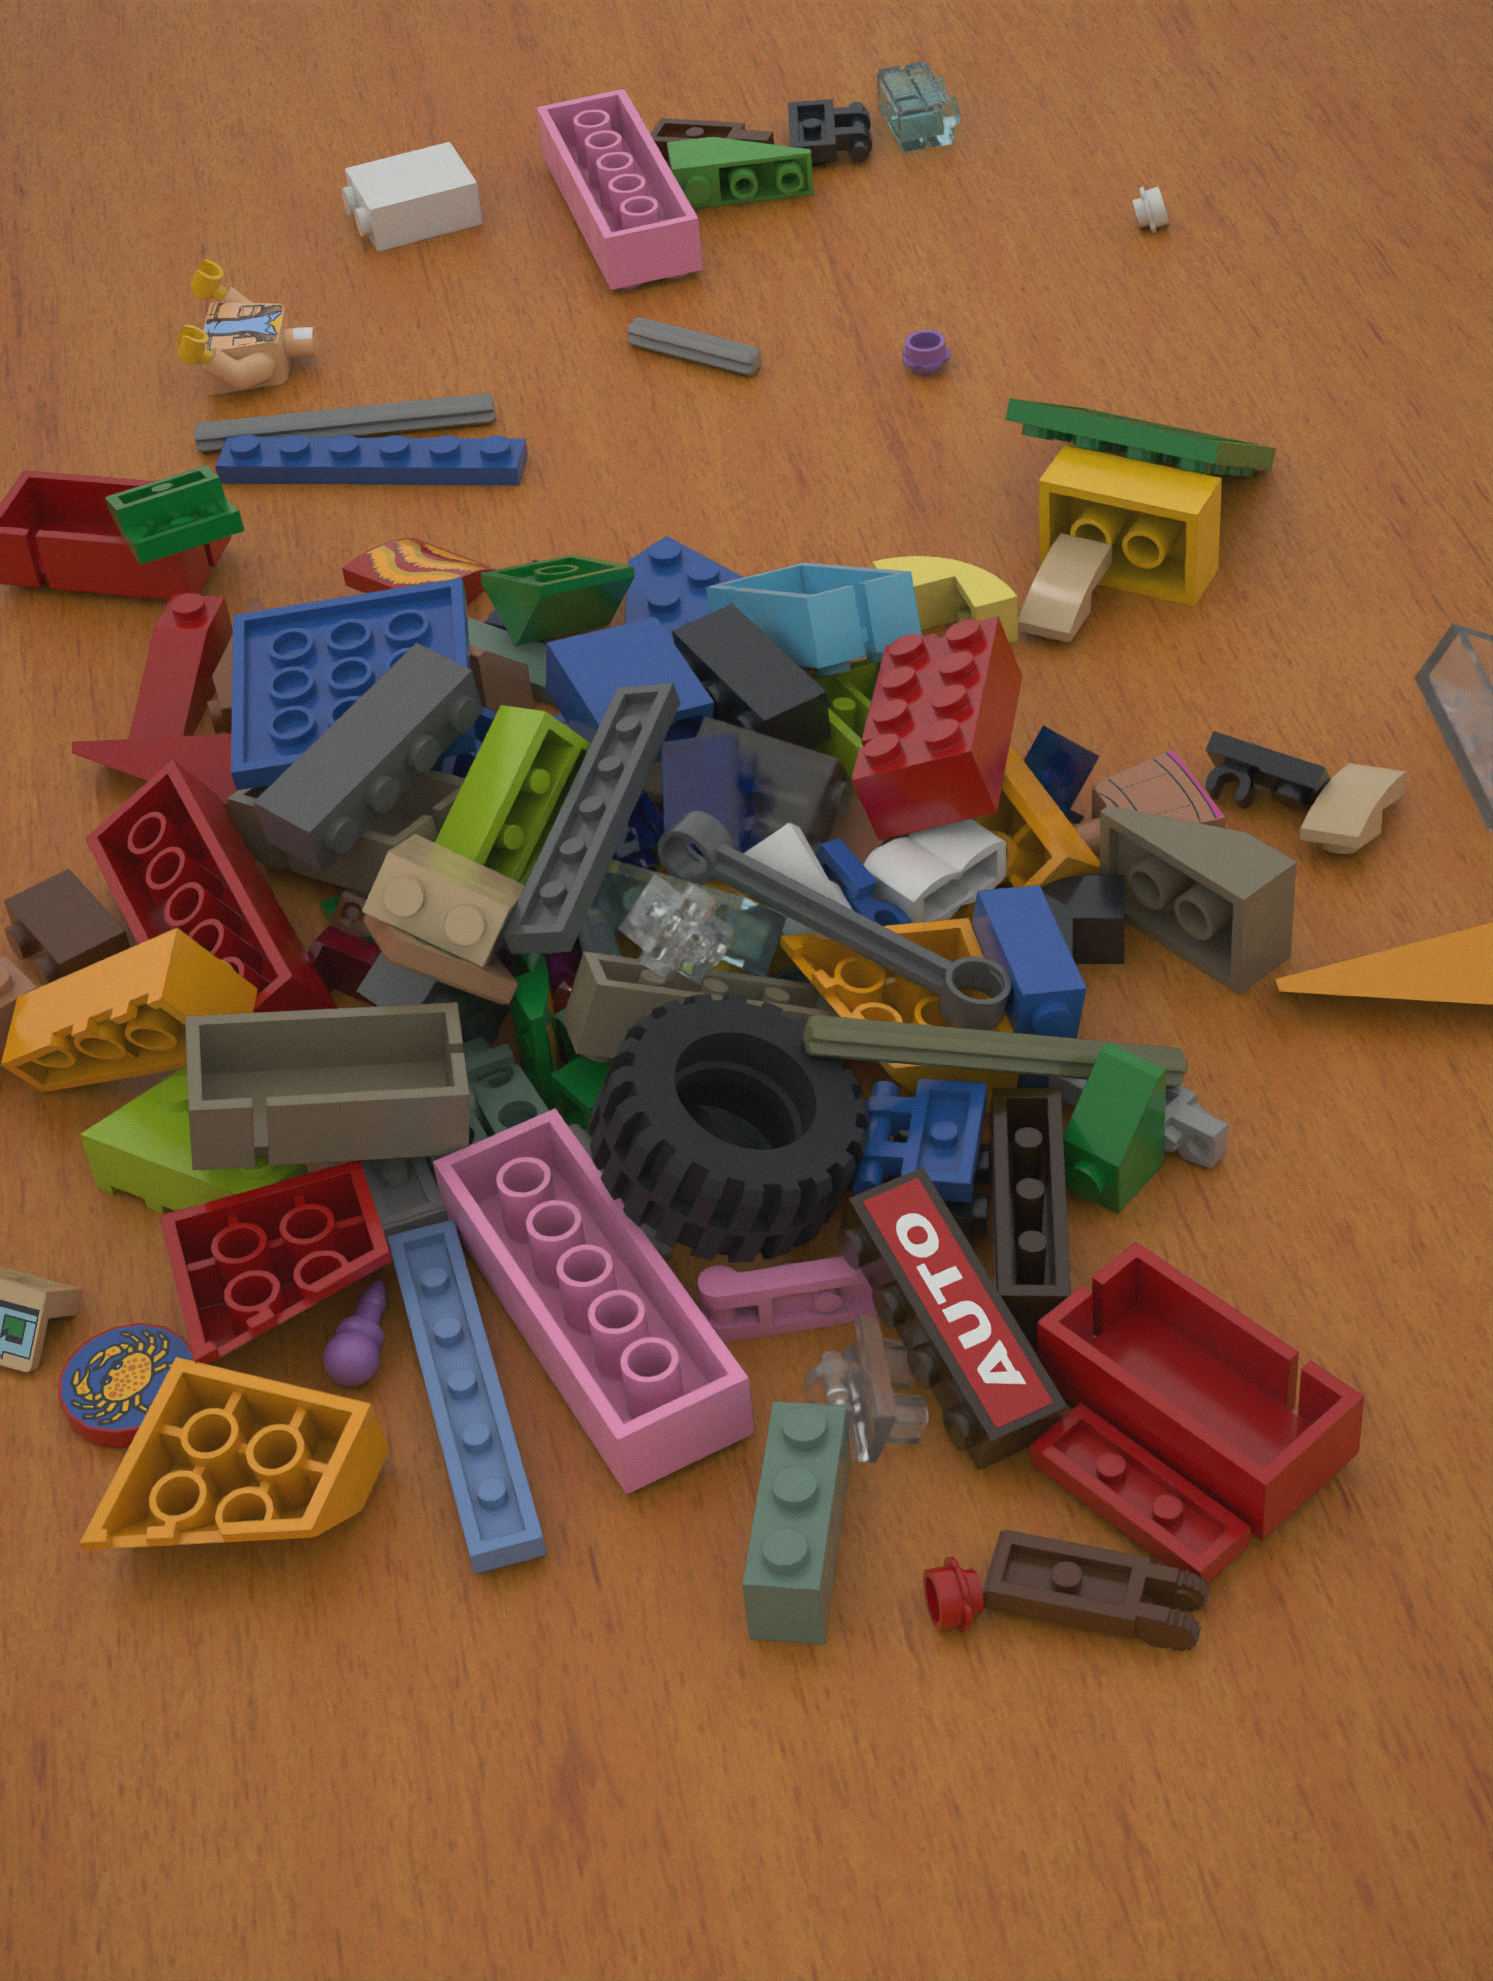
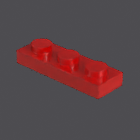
M1079 1403L1030 1445L1031 1464L1166 1566L1179 1568L1181 1571L1188 1570L1191 1573H1197L1199 1577H1204V1581L1209 1583L1250 1545L1251 1526L1082 1403Z

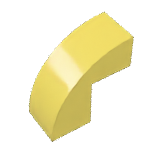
M905 556L873 561V568L911 571L921 630L966 619L982 621L999 616L1009 644L1018 642V596L1004 581L994 574L969 563L932 556Z

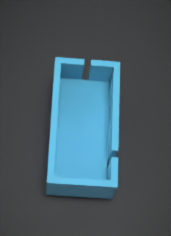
M804 562L706 587L710 613L733 603L804 671L815 669L818 676L834 675L849 671L851 669L850 660L866 657V655L869 662L882 661L886 645L892 644L895 640L905 635L919 634L922 636L911 571Z

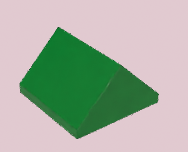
M576 554L480 573L481 584L516 646L610 625L635 578L634 566Z

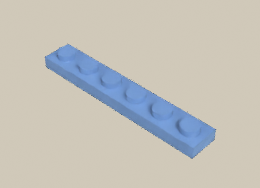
M454 1219L387 1236L474 1575L545 1556L547 1553L543 1534Z

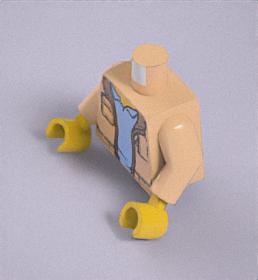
M203 259L191 280V290L198 298L212 299L214 297L218 302H210L204 330L193 325H184L176 342L178 345V357L183 363L188 365L201 363L208 395L283 384L288 381L292 358L315 357L318 355V338L315 327L290 328L287 308L284 305L253 303L232 286L226 289L220 285L224 274L222 268L214 261Z

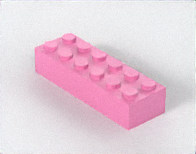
M625 89L536 107L543 158L611 290L618 288L633 289L645 282L663 278L678 279L690 272L703 270L698 217Z
M556 1108L433 1161L440 1198L447 1210L448 1220L454 1219L459 1240L626 1495L755 1433L749 1377L642 1228L638 1227L625 1215L623 1211L625 1205L620 1198L612 1199L600 1179L602 1176L601 1171L597 1170L593 1160Z

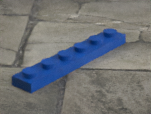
M245 434L237 437H227L215 468L221 483L520 485L528 452L526 439L506 438L504 436L456 438L444 435L436 438H406L401 435H392L385 438H356L352 435H341L335 438H314L303 435L256 437Z

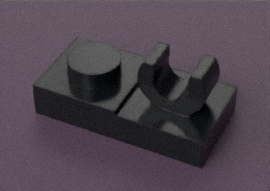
M1215 731L1205 749L1215 766L1206 779L1205 787L1211 798L1218 799L1225 784L1233 781L1239 782L1240 785L1234 799L1237 805L1243 809H1246L1255 797L1254 784L1269 788L1272 798L1290 808L1303 810L1306 804L1313 805L1323 788L1331 780L1323 766Z

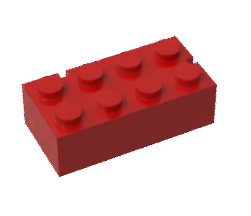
M23 470L0 503V584L24 588H40L48 582L50 589L69 590L75 593L92 592L114 594L122 597L136 596L169 600L173 593L200 592L211 573L209 566L215 567L230 542L231 536L141 565L122 537L108 509L105 497L154 481Z
M999 616L982 621L966 619L957 622L946 631L944 637L938 638L936 633L924 636L909 634L885 646L861 740L863 748H859L851 779L878 841L997 813L1022 681L1021 671Z
M1136 1241L1092 1277V1292L1081 1286L1037 1322L1038 1358L1062 1396L1076 1406L1082 1403L1251 1526V1533L1261 1541L1359 1453L1364 1396L1310 1360L1301 1368L1298 1415L1293 1413L1296 1401L1299 1352Z

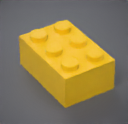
M1064 444L1039 479L1040 567L1060 533L1112 544V564L1097 585L1195 607L1219 569L1222 478Z

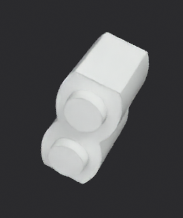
M972 819L913 832L908 837L894 839L874 849L863 865L878 881L872 893L875 900L888 901L898 906L912 920V923L948 920L961 905L976 902L977 891L994 889L1006 876V841Z

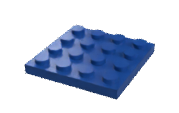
M462 578L233 615L231 775L236 789L243 790L271 786L416 643L471 670L467 601ZM475 723L467 732L462 733L439 757L476 752Z

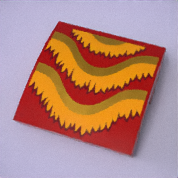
M416 538L393 540L366 551L342 567L345 586L363 593L462 578L467 605L485 591L481 584L480 573L497 570Z

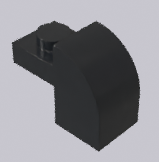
M1125 875L1071 876L1053 881L1041 887L1075 964H1124Z

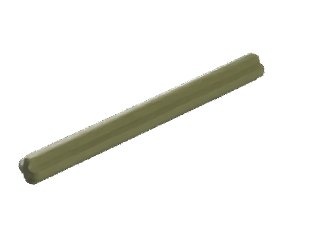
M823 1015L810 1016L803 1031V1043L805 1044L806 1053L810 1056L1088 1080L1100 1050L1109 1042L1165 1069L1166 1087L1181 1085L1184 1073L1188 1069V1061L1184 1059L1183 1051L1176 1047Z

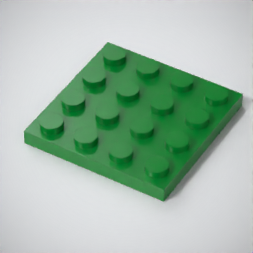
M1013 398L1009 399L1005 418L1007 421L1023 424L1022 435L1051 441L1053 439L1065 442L1073 441V446L1103 452L1105 450L1116 453L1125 452V457L1148 462L1177 463V468L1205 474L1214 473L1253 477L1254 468L1272 469L1276 451L1274 447L1092 409Z

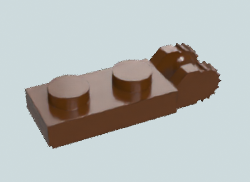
M1004 1529V1531H1000L983 1589V1601L985 1609L1134 1639L1137 1634L1150 1646L1164 1649L1169 1647L1174 1651L1176 1649L1184 1651V1649L1191 1650L1192 1646L1196 1647L1201 1627H1199V1621H1196L1194 1616L1188 1615V1612L1184 1613L1180 1612L1179 1609L1176 1611L1171 1609L1180 1608L1182 1611L1190 1610L1191 1612L1195 1609L1200 1610L1207 1603L1210 1588L1208 1587V1582L1204 1581V1577H1199L1197 1573L1150 1563V1558ZM1145 1595L1158 1605L1144 1603Z

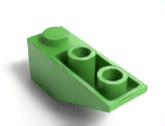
M719 137L667 142L669 168L693 209L814 195L810 149Z

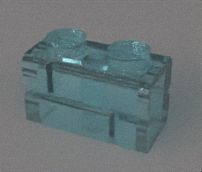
M926 61L906 64L904 69H901L900 66L879 69L878 74H876L878 108L901 149L906 153L925 149L927 144H930L931 148L951 144L954 139V125L960 123V110L956 97L948 98L944 77H936Z

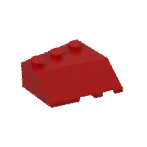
M360 1160L159 1216L195 1363L210 1364L392 1261Z

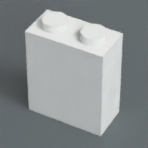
M450 142L345 168L348 186L342 188L341 192L346 211L349 216H355L360 235L362 237L368 235L377 252L483 224L477 182Z

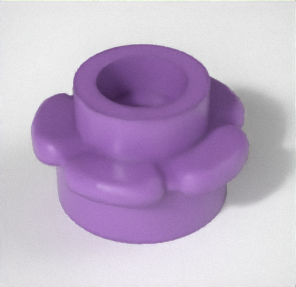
M919 330L906 337L905 347L902 350V362L917 374L930 375L938 372L943 362L945 363L950 360L951 350L946 347L945 337L940 332Z

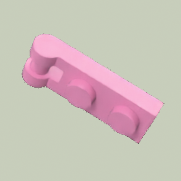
M844 1256L801 1263H786L776 1267L736 1272L733 1268L726 1265H714L703 1270L698 1277L699 1299L704 1305L702 1313L723 1342L879 1319L872 1300L873 1289L861 1269L855 1270L850 1267Z

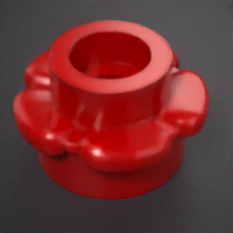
M946 1557L944 1566L924 1571L923 1587L925 1601L935 1629L940 1631L958 1627L960 1633L970 1630L973 1616L982 1614L984 1609L982 1588L973 1568L963 1570L959 1567V1563L954 1557Z

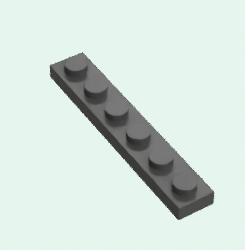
M673 683L617 687L502 934L511 954H553L572 951L681 703Z

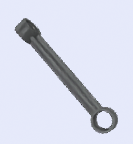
M687 812L661 836L658 842L660 860L666 870L678 881L690 886H702L713 877L940 996L939 1009L942 1016L957 1028L992 1030L1002 1022L1012 983L1007 971L998 963L987 958L975 956L960 958L954 962L941 957L733 849L732 839L726 828L720 821L705 812ZM687 840L694 843L703 853L704 857L696 853ZM959 990H977L985 993L991 999L971 998Z

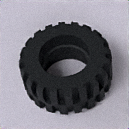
M710 993L692 995L685 998L683 1005L678 1000L670 1001L654 1008L651 1015L639 1018L628 1029L624 1041L620 1042L590 1116L589 1131L592 1135V1140L589 1146L593 1163L597 1170L604 1169L600 1179L612 1199L621 1198L625 1202L623 1208L625 1215L638 1227L645 1223L657 1231L655 1239L671 1248L677 1242L692 1248L691 1256L712 1260L716 1254L727 1255L729 1263L754 1262L758 1253H761L764 1260L788 1254L793 1246L798 1247L807 1244L818 1235L822 1225L828 1223L864 1155L868 1141L865 1134L869 1125L868 1113L864 1100L859 1099L862 1091L852 1069L844 1070L841 1066L844 1060L841 1058L810 1056L806 1053L805 1044L803 1043V1031L805 1030L806 1022L801 1018L794 1022L781 1015L783 1008L768 1002H764L761 1007L747 1003V996L727 994L723 996L722 1000H713ZM705 1105L734 1113L757 1128L773 1149H749L725 1142L703 1129L688 1114L684 1106Z

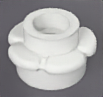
M1157 186L1144 191V188L1140 187L1141 197L1132 200L1139 226L1143 228L1150 225L1152 233H1157L1156 228L1169 224L1160 189Z

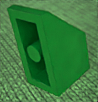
M1109 1042L1100 1050L1063 1135L1066 1188L1072 1190L1084 1200L1094 1201L1119 1214L1164 1165L1165 1069Z

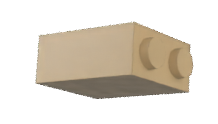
M414 834L388 851L362 912L483 968L505 946L506 942L502 934L525 885Z

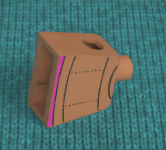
M1173 749L1097 782L1092 788V820L1072 825L1097 857L1100 856V811L1107 806L1225 828L1226 817Z

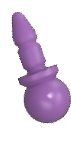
M380 1280L373 1282L361 1294L353 1316L344 1318L339 1322L335 1336L325 1347L323 1353L324 1369L327 1375L339 1385L346 1387L360 1386L368 1382L378 1369L379 1351L384 1343V1333L379 1324L387 1305L386 1286Z

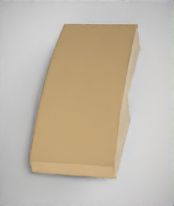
M1060 533L1046 555L1030 587L1018 618V631L1038 635L1048 640H1060L1070 643L1091 613L1092 591L1112 564V544Z
M1353 763L1347 764L1332 777L1316 798L1300 828V840L1321 843L1322 850L1330 853L1349 854L1357 852L1359 848L1381 834L1383 809L1405 795L1407 771Z

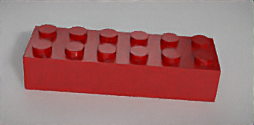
M172 759L85 838L138 944L175 928L180 929L215 957L232 965L236 973L258 989L253 1013L337 1009L336 1004L221 799L214 791Z

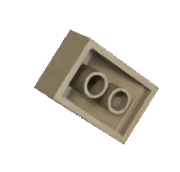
M1107 806L1100 811V875H1125L1126 923L1238 995L1291 957L1297 862L1247 832L1114 806Z

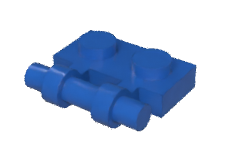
M919 1078L916 1096L912 1098L898 1097L899 1088L890 1081L876 1082L873 1085L871 1097L864 1101L869 1121L865 1131L868 1141L864 1155L853 1174L855 1176L853 1192L858 1195L881 1185L890 1176L901 1177L923 1167L943 1201L971 1203L987 1107V1083ZM898 1130L909 1131L907 1143L892 1142L890 1137L894 1136Z

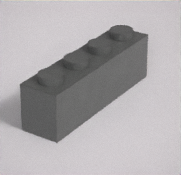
M418 643L411 647L254 801L268 843L324 873L341 855L351 850L357 839L383 813L389 811L396 803L398 797L422 773L430 770L438 757L462 733L467 732L483 713L472 670Z

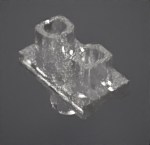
M857 1314L854 1321L857 1339L849 1348L841 1353L828 1351L822 1354L820 1358L821 1363L810 1369L804 1378V1391L809 1403L846 1405L855 1462L876 1463L885 1443L918 1444L928 1424L929 1414L925 1397L893 1393L892 1388L909 1389L914 1379L907 1361L908 1349L903 1341L882 1338L878 1316Z

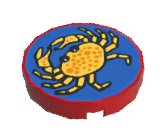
M146 1323L113 1327L89 1338L69 1356L59 1376L58 1399L73 1431L95 1445L114 1448L129 1447L175 1358L179 1357L195 1361L192 1348L187 1340L166 1326Z

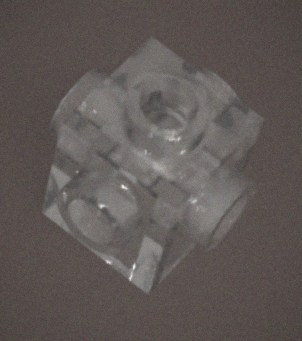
M654 874L619 930L643 949L637 960L650 970L669 981L679 972L700 985L709 969L714 968L722 960L727 950L728 940L736 928L716 913L722 902L701 887L688 880L681 890L657 874Z

